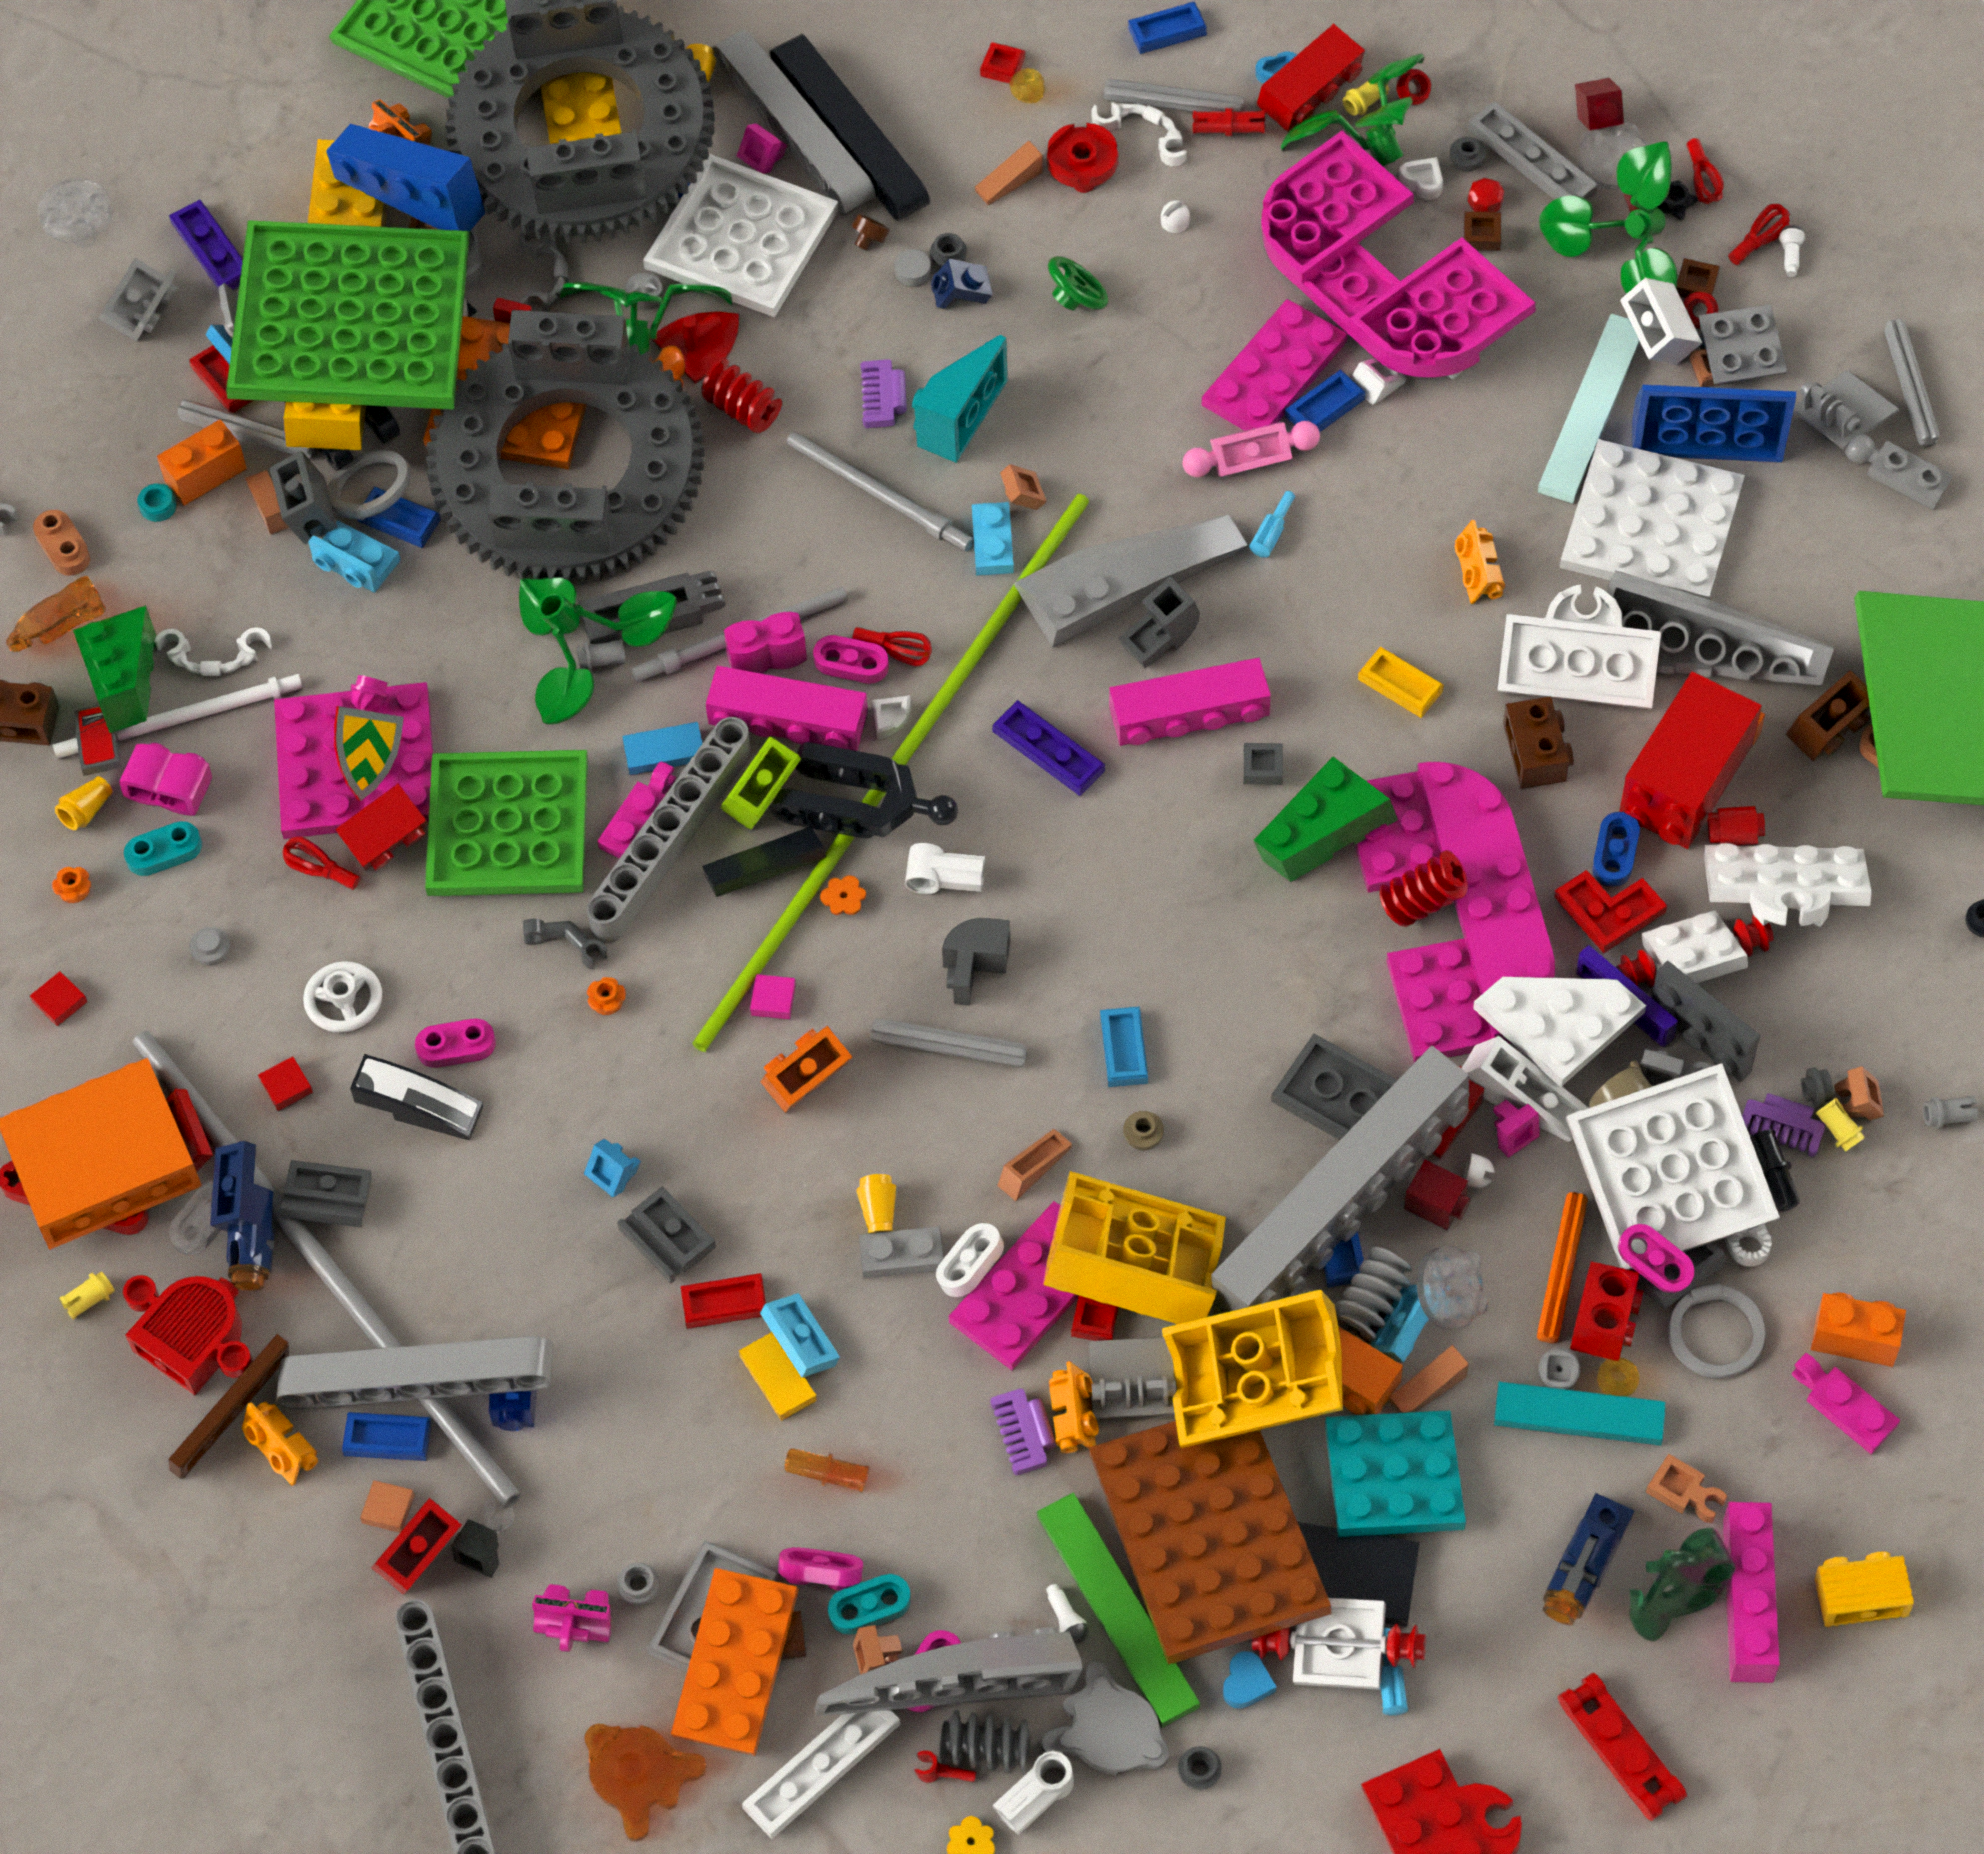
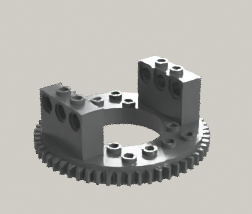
M505 0L508 19L506 24L507 30L502 33L496 30L494 32L495 38L492 41L486 39L483 41L484 49L482 51L477 49L473 51L475 60L465 61L467 72L459 71V83L453 84L454 96H449L450 108L446 109L448 121L445 122L449 151L470 157L486 213L496 212L497 221L500 223L508 218L511 229L516 228L520 224L525 235L533 229L538 239H541L545 233H548L552 242H555L559 235L565 236L566 243H570L573 236H579L581 243H585L590 235H593L596 242H599L604 233H608L610 238L614 239L616 230L621 229L627 235L630 234L629 226L633 224L639 229L643 228L642 220L645 218L655 222V212L668 213L667 203L670 202L677 205L679 203L678 193L687 195L689 193L688 183L695 184L697 182L696 172H703V160L709 159L708 147H712V135L715 134V114L710 84L707 83L705 71H701L700 61L698 59L694 60L691 48L685 50L682 39L675 41L674 31L669 30L664 33L661 22L652 25L650 16L647 15L641 19L638 17L636 10H633L630 14L625 13L623 6H617V0ZM588 72L614 78L626 85L637 96L643 106L644 119L638 135L636 128H633V132L608 136H603V133L595 134L596 137L581 140L566 141V139H559V143L534 147L526 144V148L517 135L518 118L529 97L545 83L567 74Z
M512 310L508 345L506 343L503 344V351L498 354L490 351V359L486 362L478 359L476 361L478 368L475 371L467 368L465 370L467 379L465 381L457 379L454 410L440 409L441 415H435L433 418L435 428L429 431L432 442L427 443L430 456L426 457V462L429 469L427 470V475L430 482V490L432 496H435L433 497L437 509H440L442 521H447L449 532H456L457 542L459 544L466 543L469 554L477 552L481 563L490 559L491 567L495 571L504 565L506 576H510L517 570L520 580L527 578L529 574L533 575L534 579H543V577L553 579V577L570 582H572L573 578L578 577L582 585L586 584L587 576L593 575L597 582L601 581L602 572L605 571L611 577H615L616 567L621 566L624 570L629 571V561L632 559L639 564L644 562L643 552L651 555L656 554L654 544L659 543L665 546L667 544L665 533L675 535L677 533L675 522L684 523L686 517L683 510L691 511L693 508L691 498L698 497L697 485L702 484L700 471L704 470V462L701 457L705 456L704 446L701 444L704 443L702 430H700L699 417H696L695 405L690 404L689 393L683 392L682 382L680 380L674 381L673 372L670 369L664 371L661 360L652 363L650 352L647 351L640 355L638 345L634 344L630 347L625 316ZM557 403H582L599 408L619 422L630 439L631 457L627 470L614 489L608 491L606 486H602V489L572 487V484L564 483V487L534 485V482L526 481V485L507 484L500 472V456L506 438L516 424L540 408Z

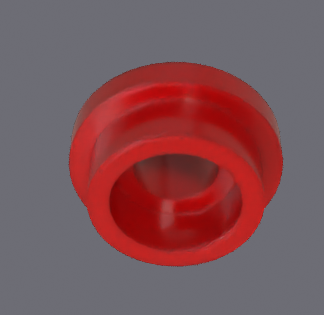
M1410 69L1398 77L1396 91L1400 99L1411 97L1413 100L1411 105H1418L1429 97L1431 81L1423 71ZM1410 81L1416 86L1414 94L1409 90L1408 84Z
M1705 292L1692 293L1683 302L1696 329H1701L1699 318L1694 314V308L1697 304L1703 303L1707 307L1706 314L1719 312L1716 299Z

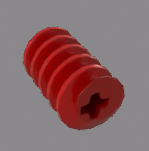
M721 357L711 366L704 377L701 386L702 397L708 403H714L717 409L725 411L729 417L736 418L741 425L748 426L753 433L766 431L777 418L782 407V400L780 398L773 400L775 394L773 388L766 387L763 390L762 381L754 380L752 382V376L748 372L740 375L741 369L738 365L729 367V360Z
M1444 850L1441 852L1440 858L1436 856L1428 859L1427 865L1424 863L1418 864L1414 871H1405L1402 878L1394 877L1390 881V887L1384 884L1381 885V904L1392 921L1400 926L1408 927L1413 925L1416 920L1424 919L1429 913H1435L1441 907L1448 906L1454 900H1459L1466 895L1468 891L1467 875L1459 858L1452 851Z

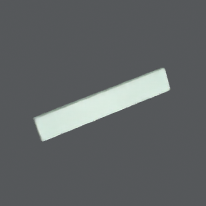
M1610 314L1538 486V493L1574 503L1592 460L1597 441L1603 434L1640 345V340L1628 318Z

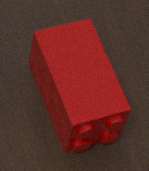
M1691 671L1626 774L1619 812H1625L1638 821L1640 828L1644 827L1658 834L1665 842L1689 849L1706 822L1707 813L1712 812L1752 748L1762 705Z

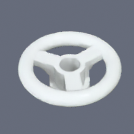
M350 961L335 962L321 968L310 978L304 991V1008L309 1018L324 1030L338 1033L354 1031L369 1023L377 1014L382 1002L381 983L377 976L362 964ZM367 982L371 993L370 1001L366 1009L356 1016L352 1004L355 1001L356 992ZM346 991L343 995H337L339 992ZM315 1000L332 1002L335 1007L341 1009L345 1020L337 1021L325 1017L319 1012Z

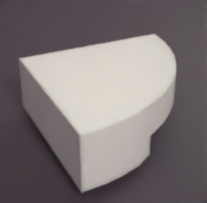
M910 695L872 700L877 740L895 734L905 725L911 712Z

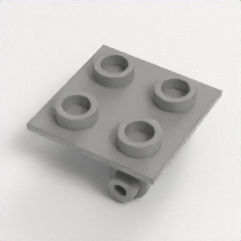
M1771 304L1698 316L1702 331L1698 332L1702 341L1700 347L1705 346L1714 385L1787 373Z
M1847 370L1823 387L1817 382L1811 383L1808 381L1803 384L1800 389V393L1803 395L1802 401L1794 406L1793 411L1839 447L1845 449L1853 435L1867 434L1899 412V408Z
M1164 1337L1088 1341L1090 1374L1093 1382V1413L1096 1419L1175 1415L1172 1399L1176 1393L1173 1360Z

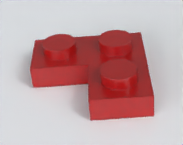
M1587 870L1557 888L1554 896L1603 954L1664 915L1667 910L1666 903L1643 877L1611 898Z

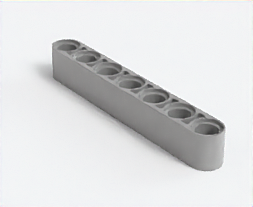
M743 29L713 46L714 56L723 72L777 138L787 145L786 149L826 197L838 201V212L844 215L875 198L874 187L866 173L747 30Z
M727 717L716 724L587 905V915L591 932L597 940L608 943L614 942L623 936L751 755L749 730L746 723L740 718ZM730 740H738L736 743H726ZM709 769H718V771L711 773L705 772ZM688 798H698L692 802L685 801ZM667 827H676L675 830L664 831ZM647 856L656 857L655 859H652L650 861L642 860ZM625 886H635L631 890H621ZM605 915L614 916L609 920H599Z
M526 1336L289 1356L280 1361L276 1401L279 1405L286 1408L307 1409L545 1389L551 1385L554 1345L552 1341L544 1337Z
M410 1599L398 1607L395 1614V1624L453 1853L497 1854L436 1619L430 1605L425 1601ZM415 1619L427 1620L426 1624L419 1630L412 1631L407 1629L408 1624ZM426 1657L437 1659L436 1663L428 1669L422 1670L417 1668L418 1663ZM435 1696L447 1698L446 1702L439 1708L431 1709L427 1707V1703ZM446 1735L457 1737L456 1742L448 1748L436 1746L438 1741ZM455 1775L467 1777L466 1782L458 1788L446 1786L449 1779ZM465 1815H475L478 1817L476 1823L469 1828L462 1829L456 1826L460 1818Z

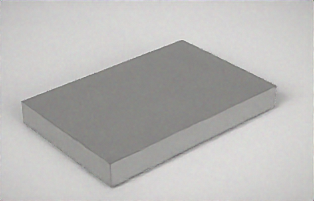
M704 1540L647 1648L648 1655L687 1672L714 1568L776 1582L780 1581L781 1575L777 1571Z

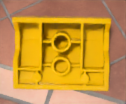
M1070 1171L1047 1259L1043 1285L1056 1288L1062 1292L1090 1298L1100 1303L1131 1310L1141 1315H1148L1172 1322L1176 1325L1206 1318L1217 1290L1212 1289L1211 1274L1216 1270L1222 1250L1226 1217Z
M1321 1289L1162 1328L1163 1337L1172 1356L1177 1391L1172 1399L1179 1446L1181 1448L1343 1410L1341 1340L1335 1305Z

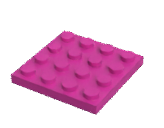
M427 682L387 686L385 693L389 694L388 699L385 700L380 710L374 712L404 717L399 749L389 773L379 786L361 801L356 799L346 785L338 767L334 748L336 706L357 709L352 703L351 691L274 699L280 819L283 839L295 836L306 837L337 833L335 831L337 827L398 783L426 821L429 822L433 741Z

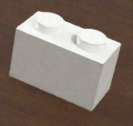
M1644 278L1620 300L1649 360L1677 365L1702 344L1673 283Z

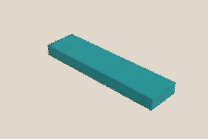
M1498 1381L1494 1426L1661 1446L1666 1402Z

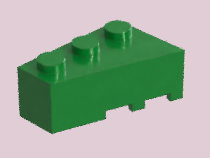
M146 605L74 629L75 638L109 733L147 721L151 692L149 680L150 672L154 669L152 657L153 649L156 647V633Z
M1332 756L1254 839V843L1262 861L1292 882L1332 859V854L1352 842L1355 845L1366 839L1365 835L1385 823L1389 826L1396 822L1398 818L1390 798Z

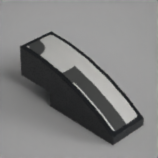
M364 1054L350 1087L355 1103L391 1112L396 1121L469 1141L483 1108L481 1101L448 1084L413 1069Z

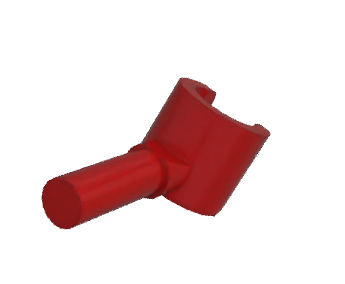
M922 1750L917 1753L920 1761L933 1763L932 1767L926 1771L914 1769L917 1777L925 1783H932L939 1777H950L969 1782L975 1781V1771L940 1764L935 1754L928 1750Z

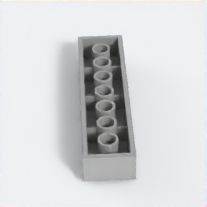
M1431 1045L1211 1274L1212 1289L1217 1290L1214 1305L1226 1313L1298 1295L1306 1283L1305 1278L1314 1268L1317 1270L1322 1269L1331 1259L1334 1253L1332 1249L1342 1239L1345 1242L1350 1240L1361 1225L1359 1221L1369 1211L1374 1213L1384 1204L1390 1188L1396 1182L1398 1184L1404 1183L1415 1169L1414 1163L1423 1154L1426 1156L1432 1154L1442 1141L1441 1135L1450 1126L1455 1128L1465 1119L1469 1112V1074Z

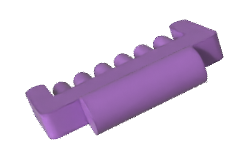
M889 359L864 361L860 364L862 379H867L861 383L864 387L862 389L864 394L862 400L865 402L862 405L865 410L863 411L864 417L862 418L865 428L894 426L895 414H904L907 411L905 372L900 369L893 370L892 361Z
M1767 1093L1764 1103L1749 1099L1742 1115L1747 1130L1753 1118L1749 1130L1750 1135L1758 1132L1761 1121L1763 1124L1760 1131L1770 1129L1772 1124V1130H1775L1776 1137H1778L1780 1128H1783L1779 1138L1780 1145L1787 1143L1790 1131H1792L1788 1145L1790 1148H1795L1799 1136L1802 1134L1798 1146L1801 1152L1806 1150L1809 1139L1812 1137L1808 1148V1155L1810 1157L1816 1156L1826 1127L1824 1122L1811 1119L1814 1111L1813 1107Z
M1021 1388L992 1397L990 1403L991 1407L995 1410L994 1415L996 1417L1015 1412V1414L999 1418L997 1420L999 1426L1018 1421V1423L1001 1428V1435L1005 1436L1021 1431L1004 1437L1003 1443L1009 1445L1024 1440L1023 1442L1008 1446L1006 1452L1013 1454L1027 1449V1451L1009 1457V1461L1013 1463V1473L1021 1475L1046 1467L1048 1462L1045 1451L1051 1450L1057 1445L1042 1399H1033L1028 1402L1025 1392Z

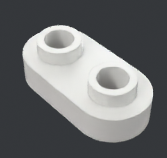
M987 1223L970 1227L942 1260L936 1270V1278L945 1294L952 1297H961L969 1294L996 1263L1004 1250V1242L996 1227Z

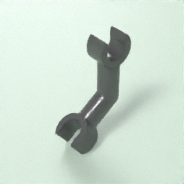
M527 919L523 921L524 943L527 945L540 944L546 938L566 937L581 952L582 962L587 968L594 969L593 959L588 956L592 951L599 952L607 959L606 945L597 939L590 940L571 921L544 923L540 919Z

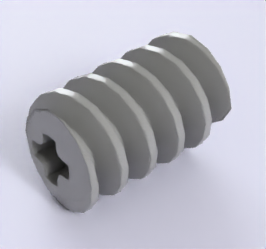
M1381 1247L1371 1248L1368 1254L1369 1260L1363 1261L1360 1266L1361 1273L1354 1275L1351 1280L1352 1287L1346 1288L1342 1294L1344 1300L1338 1301L1335 1305L1337 1322L1342 1328L1357 1337L1373 1342L1377 1336L1369 1328L1370 1325L1378 1328H1383L1385 1325L1384 1320L1378 1315L1379 1311L1389 1315L1394 1311L1393 1307L1386 1300L1389 1298L1394 1301H1400L1402 1298L1401 1293L1395 1286L1408 1288L1411 1284L1409 1279L1403 1274L1405 1271H1412L1409 1263L1395 1253Z

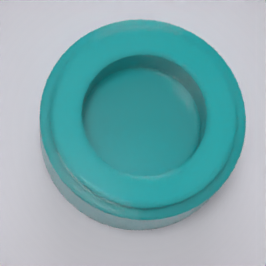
M155 483L148 485L141 490L137 498L142 516L149 521H164L170 518L177 508L174 492L165 484Z

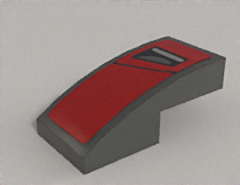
M100 705L74 710L77 745L83 776L121 768V746L117 737V731L109 733Z

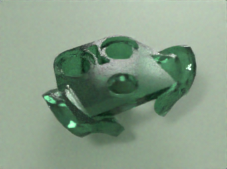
M1703 1528L1697 1530L1684 1540L1679 1550L1665 1549L1663 1556L1658 1561H1646V1571L1650 1574H1659L1645 1597L1641 1590L1630 1589V1610H1628L1634 1629L1646 1640L1652 1642L1658 1640L1666 1632L1672 1618L1701 1611L1712 1605L1720 1596L1733 1575L1736 1566L1716 1529ZM1672 1584L1674 1589L1665 1592L1663 1591L1666 1587Z

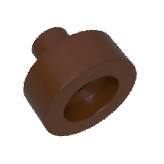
M861 213L856 215L851 227L860 232L854 244L866 251L873 239L884 243L890 231L885 225Z

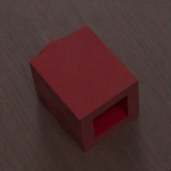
M1610 77L1575 84L1577 116L1589 131L1624 124L1622 89Z
M1425 1159L1406 1190L1404 1209L1448 1230L1454 1218L1461 1220L1469 1207L1471 1198L1466 1196L1469 1181Z

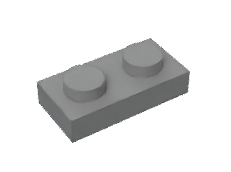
M940 1226L859 1234L863 1278L936 1271L943 1260Z

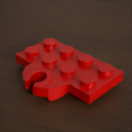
M1441 1749L1361 1783L1363 1793L1393 1854H1516L1520 1848L1521 1816L1512 1817L1507 1826L1499 1829L1491 1827L1485 1820L1486 1815L1491 1810H1508L1513 1806V1800L1506 1793L1492 1785L1473 1783L1459 1787Z

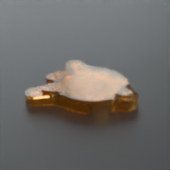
M88 576L78 578L65 586L57 594L45 598L28 610L19 619L14 630L6 640V645L10 651L16 653L26 648H31L33 646L31 639L38 637L45 645L66 634L74 627L103 615L106 611V606L100 599V594L93 586Z
M597 1723L589 1727L584 1736V1741L589 1751V1779L597 1796L605 1804L617 1810L622 1816L627 1838L634 1842L641 1841L649 1834L650 1807L658 1804L667 1810L674 1809L678 1804L682 1785L686 1782L700 1779L705 1774L707 1769L706 1760L698 1753H683L675 1750L667 1743L663 1736L652 1728L639 1725L640 1728L629 1727L621 1729L620 1726L611 1727Z

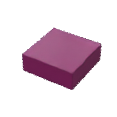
M756 974L750 1006L751 1016L790 1020L796 988L795 978Z

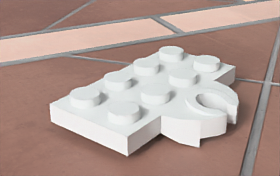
M1575 585L1559 592L1550 603L1546 618L1506 615L1497 692L1537 697L1551 696L1554 699L1652 709L1661 632L1622 627V612L1616 599L1603 589L1595 587L1593 597L1597 602V609L1590 615H1582L1575 608V600L1581 595V585Z
M1729 843L1705 845L1704 862L1710 902L1750 903L1754 916L1763 926L1769 921L1786 926L1788 908L1800 911L1799 923L1801 926L1814 923L1821 927L1828 918L1830 905L1870 906L1872 892L1864 849H1854L1849 846L1815 848L1809 845L1798 847H1775L1769 844L1735 846Z

